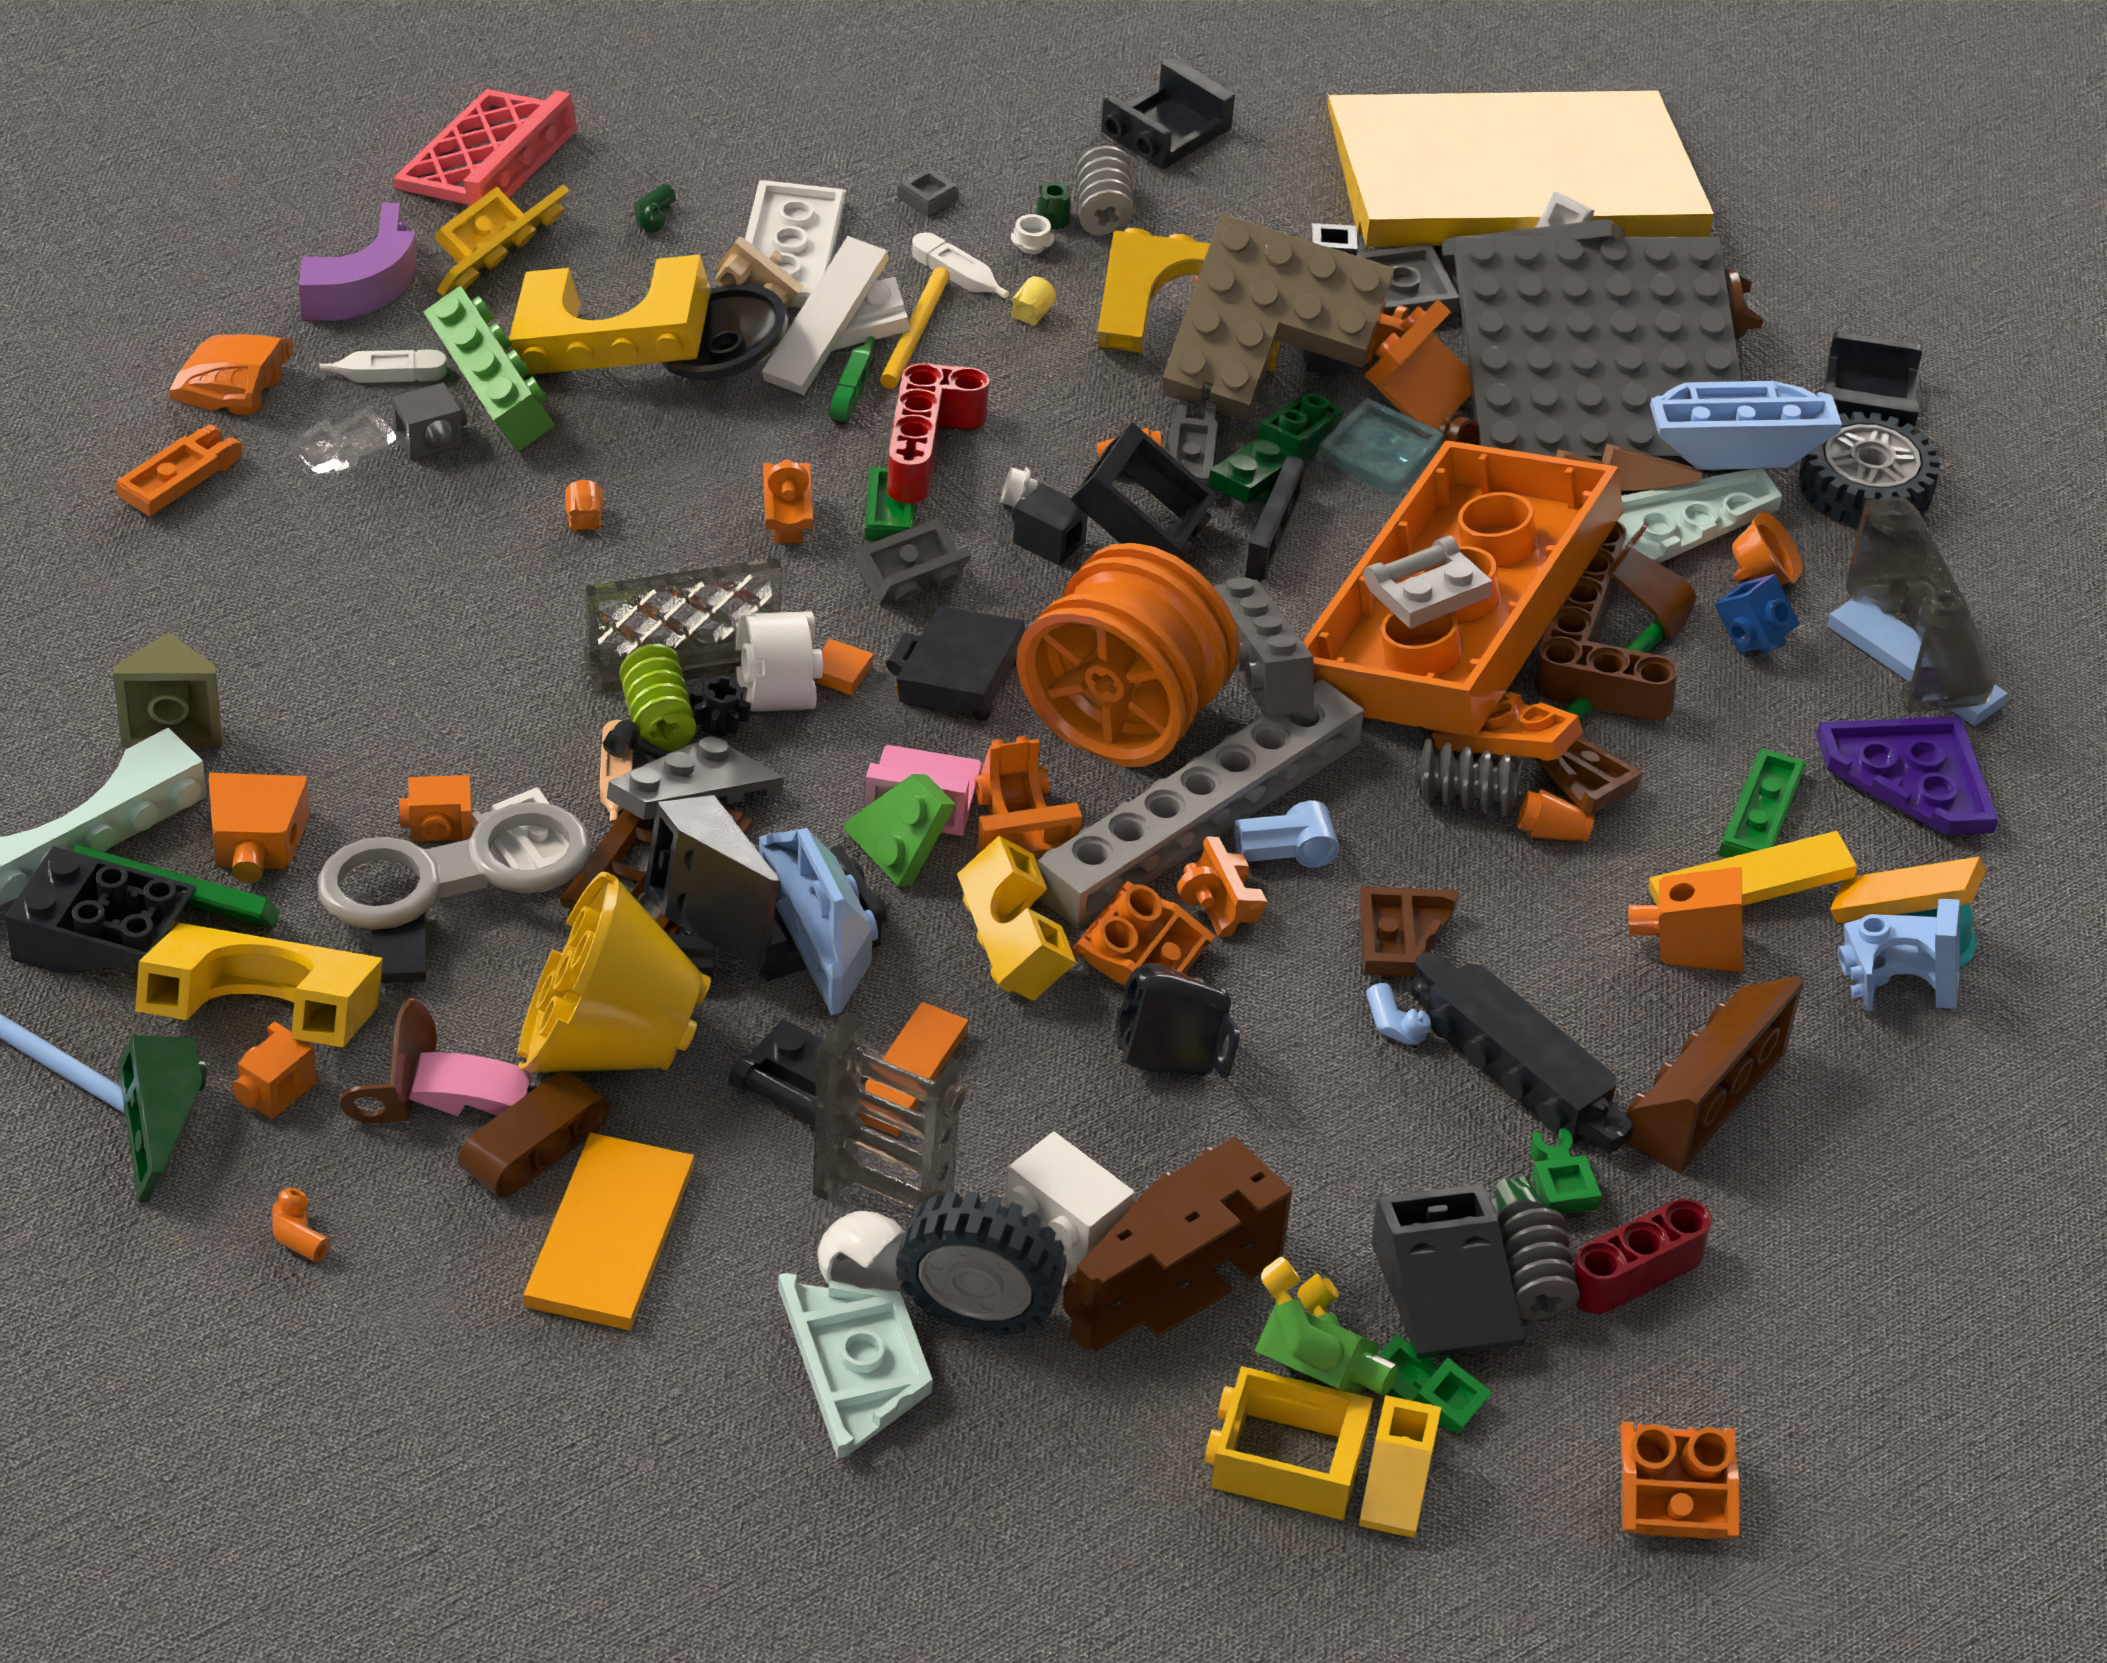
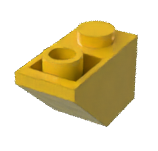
M1385 1395L1359 1520L1360 1527L1415 1538L1434 1450L1441 1407Z

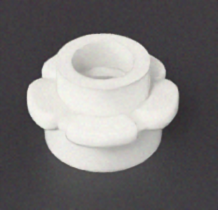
M1035 214L1024 215L1016 221L1014 233L1011 234V241L1024 253H1041L1045 247H1050L1054 242V235L1050 233L1051 224L1043 216Z
M1011 467L1003 487L1000 503L1012 506L1014 509L1016 503L1022 497H1027L1036 489L1037 480L1030 478L1031 471L1028 468L1022 471Z

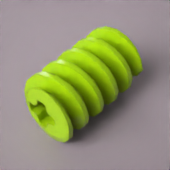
M648 644L635 649L626 656L621 664L619 673L630 720L638 726L640 730L639 736L646 739V741L669 752L677 751L691 741L697 727L693 718L694 715L677 652L670 646L663 644Z

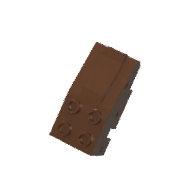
M1235 1136L1217 1147H1209L1203 1150L1195 1160L1177 1171H1170L1161 1175L1077 1265V1271L1068 1276L1067 1282H1065L1063 1309L1072 1318L1070 1337L1084 1351L1092 1348L1095 1352L1100 1351L1142 1324L1158 1338L1232 1292V1288L1213 1269L1230 1260L1250 1280L1262 1274L1265 1267L1279 1257H1283L1292 1189ZM1251 1242L1254 1244V1246L1249 1248L1248 1250H1245L1243 1248ZM1185 1282H1188L1190 1284L1182 1290L1179 1288V1286L1184 1284ZM1119 1300L1123 1302V1304L1116 1308L1112 1306Z

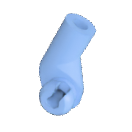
M1379 983L1367 989L1366 996L1376 1028L1381 1034L1406 1045L1418 1044L1426 1039L1427 1033L1431 1029V1020L1426 1012L1420 1010L1417 1013L1415 1009H1411L1405 1013L1398 1010L1389 984Z

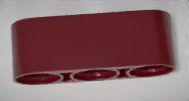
M1691 1199L1674 1200L1586 1243L1580 1248L1574 1267L1577 1276L1575 1282L1580 1291L1578 1302L1575 1305L1588 1313H1605L1696 1268L1703 1259L1712 1224L1711 1214L1708 1209L1700 1202Z

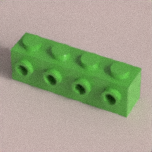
M460 285L423 311L487 412L517 452L556 426L542 405L548 400V397L533 376L528 380L524 378L525 375L530 373V370L515 349L509 353L506 349L513 344L497 322L490 326L489 322L495 317L480 296L471 300Z

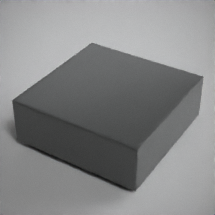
M928 167L898 184L897 197L929 217L958 200L959 187Z

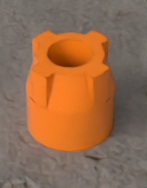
M578 480L566 488L565 510L569 518V528L575 532L577 530L590 529L596 531L601 527L603 492L597 483L590 480Z

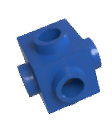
M1775 574L1743 582L1714 604L1739 654L1758 649L1761 654L1773 652L1786 644L1785 636L1800 625Z

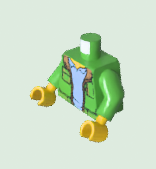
M1279 1257L1265 1267L1262 1272V1281L1276 1299V1303L1255 1351L1340 1390L1359 1395L1364 1387L1385 1396L1396 1379L1398 1366L1377 1356L1380 1344L1340 1327L1337 1315L1328 1313L1326 1307L1339 1298V1293L1331 1280L1326 1277L1322 1279L1317 1273L1300 1286L1297 1293L1298 1298L1292 1299L1287 1291L1299 1283L1301 1279L1289 1261Z

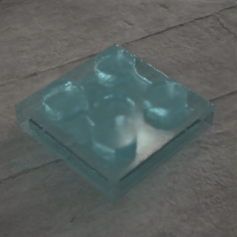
M1366 398L1319 444L1318 459L1380 489L1397 495L1433 459L1443 445L1442 441L1445 434Z

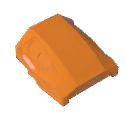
M220 334L211 336L198 346L179 371L169 390L170 399L211 411L226 407L228 411L238 415L254 413L262 405L261 392L263 389L277 384L282 379V364H285L287 359H290L294 354L293 339L251 334Z
M1127 880L1072 948V953L1074 956L1082 957L1114 981L1126 986L1131 973L1136 968L1147 963L1162 964L1186 974L1204 949L1214 939L1215 935L1176 903L1160 899L1159 895L1148 886L1133 885Z
M1622 1422L1620 1424L1619 1434L1622 1457L1621 1520L1623 1532L1648 1536L1698 1539H1737L1739 1537V1475L1734 1428H1723L1721 1431L1713 1427L1694 1430V1427H1688L1687 1430L1669 1429V1426L1647 1424L1644 1426L1643 1424H1637L1635 1429H1633V1422Z

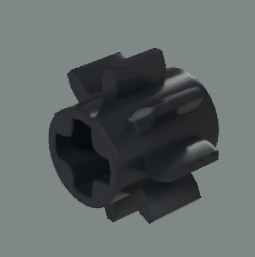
M719 675L709 679L703 678L702 690L695 689L691 690L690 705L696 725H700L703 731L712 736L736 734L738 721H749L751 703L746 701L747 687H740L737 681L728 676Z

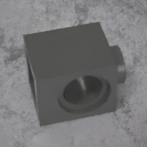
M444 383L391 397L393 433L410 460L463 446L462 426L467 425L466 411L462 401L459 398L454 399Z

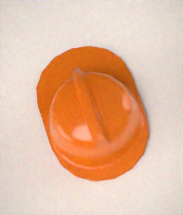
M1766 511L1758 513L1752 520V524L1732 544V552L1739 566L1733 577L1736 582L1744 579L1750 581L1775 574L1780 585L1783 586L1788 583L1795 584L1802 574V560L1794 541L1783 525Z

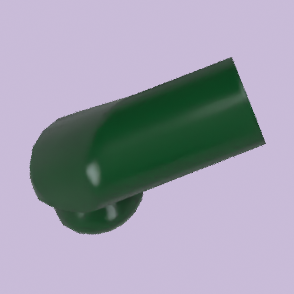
M662 184L635 202L636 221L642 230L655 233L664 227L667 214L666 211L662 212V210L676 201L675 191L670 185Z

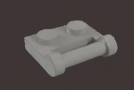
M1450 535L1435 540L1430 548L1386 565L1380 562L1365 567L1363 572L1365 583L1371 593L1410 629L1492 597V580L1460 552L1458 544ZM1439 564L1441 565V567H1438L1421 575L1408 578L1405 581L1400 582L1398 584L1395 583L1396 581L1411 576L1413 574L1419 573L1421 571H1424Z

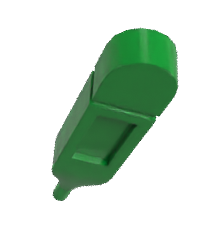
M869 336L864 346L853 350L831 402V420L849 422L869 377L872 347L875 342L874 337Z

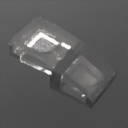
M368 406L337 427H334L327 419H324L288 442L287 445L290 451L314 475L343 470L367 461L398 444L394 431Z

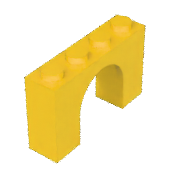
M1128 228L1124 232L1114 230L1097 330L1098 347L1143 353L1149 310L1155 295L1165 284L1176 278L1187 275H1199L1210 243L1195 242L1194 238L1183 234H1173L1169 238L1152 236L1148 231L1139 228ZM1277 341L1267 368L1269 371H1276L1280 341Z
M701 255L656 259L651 287L645 299L630 311L604 320H583L577 318L580 300L569 268L526 272L509 340L513 344L511 349L516 350L530 370V373L527 375L697 359L711 292Z
M178 923L139 961L135 1011L188 1020L206 1001L215 997L231 994L273 996L294 1003L291 1039L344 1048L378 1008L383 958Z

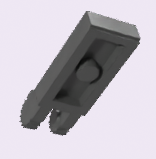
M1178 399L1176 417L1172 416L1168 453L1207 486L1210 469L1213 468L1218 421H1215L1216 403L1206 402V407L1203 408L1202 419L1189 418L1190 407L1188 406V400Z

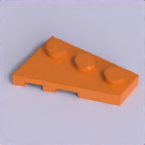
M1510 691L1502 696L1475 738L1467 735L1446 733L1440 730H1435L1432 736L1437 750H1442L1445 743H1451L1452 751H1458L1459 753H1462L1465 746L1471 747L1472 754L1483 753L1485 750H1489L1491 754H1497L1501 757L1506 753L1510 754V757H1536L1549 761L1563 756L1567 749L1583 733L1578 715L1544 703L1531 706L1523 703L1521 695Z

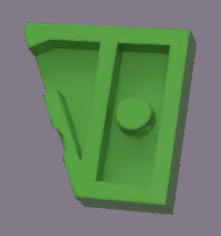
M911 774L847 820L843 829L897 886H912L956 804L927 774Z

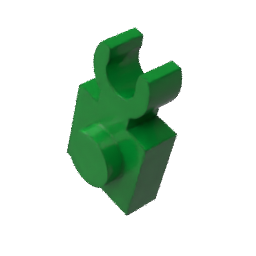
M1566 1128L1560 1129L1557 1146L1553 1147L1543 1142L1540 1132H1534L1530 1146V1155L1535 1161L1532 1178L1545 1207L1556 1210L1561 1214L1598 1210L1602 1195L1586 1155L1570 1156L1573 1144L1571 1133Z

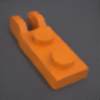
M208 424L188 437L183 436L119 478L115 483L117 496L146 515L152 516L219 470L226 471L232 464L235 465V462H238L243 452L242 443L233 437H228V439H224L222 442V431L214 425Z

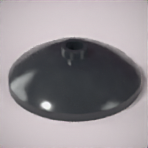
M731 284L712 288L697 359L660 363L671 373L693 380H716L742 373L768 357L782 340L788 325L785 305L775 292L758 285Z

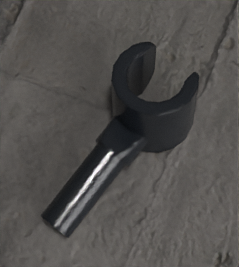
M631 720L618 722L614 730L609 731L603 741V748L610 755L618 758L628 756L631 749L655 759L671 753L640 737L638 726Z

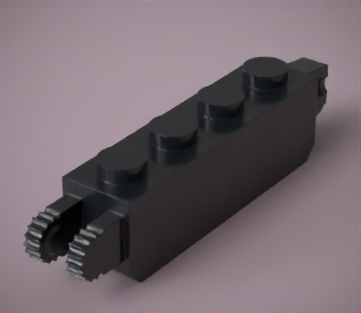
M1431 951L1430 953H1420L1419 957H1416L1414 970L1418 976L1412 981L1411 996H1414L1415 1000H1419V1004L1427 1010L1426 1013L1431 1020L1432 1031L1459 1050L1474 1067L1481 1069L1498 1083L1509 1097L1518 1100L1537 1116L1547 1129L1556 1132L1558 1135L1560 1129L1566 1128L1572 1135L1573 1144L1585 1138L1610 1154L1632 1139L1634 1124L1613 1102L1616 1088V1075L1485 966L1467 963L1457 969L1448 960L1442 959V955L1439 956Z

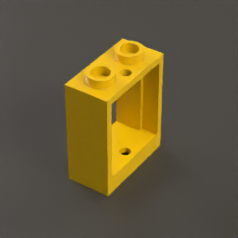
M1241 1366L1235 1388L1225 1386L1221 1396L1217 1419L1225 1421L1222 1431L1212 1429L1208 1439L1204 1462L1213 1464L1210 1488L1344 1521L1368 1433L1374 1398ZM1246 1416H1254L1339 1437L1329 1474L1236 1451Z

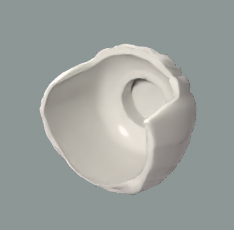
M856 1211L839 1218L823 1234L818 1248L819 1269L826 1283L830 1285V1280L851 1283L861 1289L876 1287L897 1291L901 1281L898 1280L896 1274L898 1266L895 1265L905 1233L903 1228L895 1220L869 1211Z

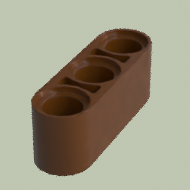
M560 1071L472 1134L460 1150L458 1156L459 1167L496 1196L506 1198L586 1141L590 1132L596 1133L607 1119L610 1110L609 1101L571 1072Z

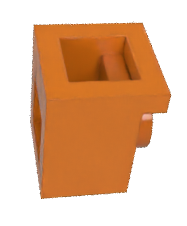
M470 775L408 777L409 798H399L400 829L410 828L411 842L464 841L470 839L472 835Z
M275 1021L267 1027L268 1038L259 1046L249 1049L237 1063L239 1078L232 1083V1091L241 1104L248 1108H256L272 1120L317 1083L314 1046L306 1041L291 1039L292 1032Z

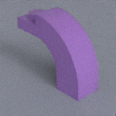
M382 203L378 235L374 242L364 250L341 257L303 256L299 281L302 320L333 321L362 316L390 304L409 287L417 268L415 231H409V221H401L400 203Z

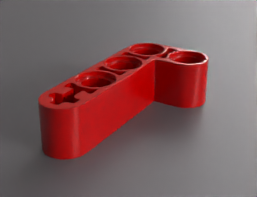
M914 364L904 369L888 456L887 492L892 499L902 503H916L927 498L940 427L973 429L985 424L989 396V376L985 372L969 367L936 364Z

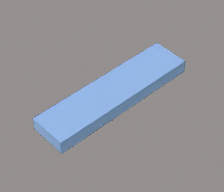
M1858 594L1830 613L1827 627L1958 716H1961V718L1973 726L1978 725L2005 705L2008 695L2006 691L1863 595Z

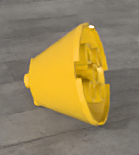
M601 872L587 886L566 921L567 925L572 926L568 942L562 953L552 949L533 994L517 1050L518 1056L527 1059L526 1063L519 1062L518 1067L527 1072L545 1073L659 1068L667 1070L676 1055L677 1049L685 1051L695 1034L697 1022L691 1020L690 1017L695 1005L699 1006L704 1000L711 983V977L699 971L616 876L607 872Z

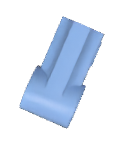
M1318 801L1301 802L1293 806L1287 812V815L1235 820L1236 854H1243L1247 862L1296 857L1300 865L1317 868L1332 862L1340 850L1329 810L1323 803Z

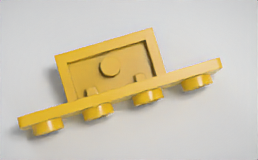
M563 184L523 214L498 187H495L441 227L434 239L458 264L450 269L437 291L444 297L460 285L464 290L467 289L480 275L478 271L484 266L489 270L495 268L509 253L507 249L514 244L517 248H521L535 235L537 226L541 223L546 227L553 224L565 211L561 204L570 190Z

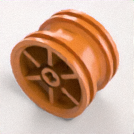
M1136 543L1113 544L1096 551L1068 581L1062 598L1053 601L1040 613L1036 621L1027 628L1018 645L1016 666L1020 684L1030 705L1043 723L1062 741L1122 767H1144L1159 762L1175 748L1179 740L1190 729L1197 711L1210 703L1218 695L1221 688L1231 679L1239 661L1240 641L1237 625L1229 607L1215 587L1195 568L1177 556L1156 547Z

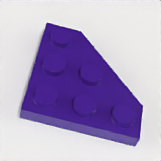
M1961 716L1819 722L1816 738L1828 771L1945 835L1995 832L1998 817Z

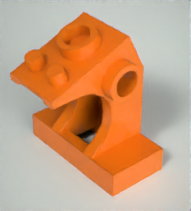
M1020 736L1013 743L1004 744L1003 739L992 741V746H989L981 774L974 778L977 802L979 805H986L989 813L987 816L979 817L977 854L983 851L998 836H1001L1033 853L1035 858H1041L1048 850L1058 848L1077 836L1081 831L1082 814L1077 802L1047 807L1043 796L1049 795L1050 787L1045 766L1038 767L1039 739L1028 740V736ZM1028 808V810L1008 812V811H1011V810H1018V809Z

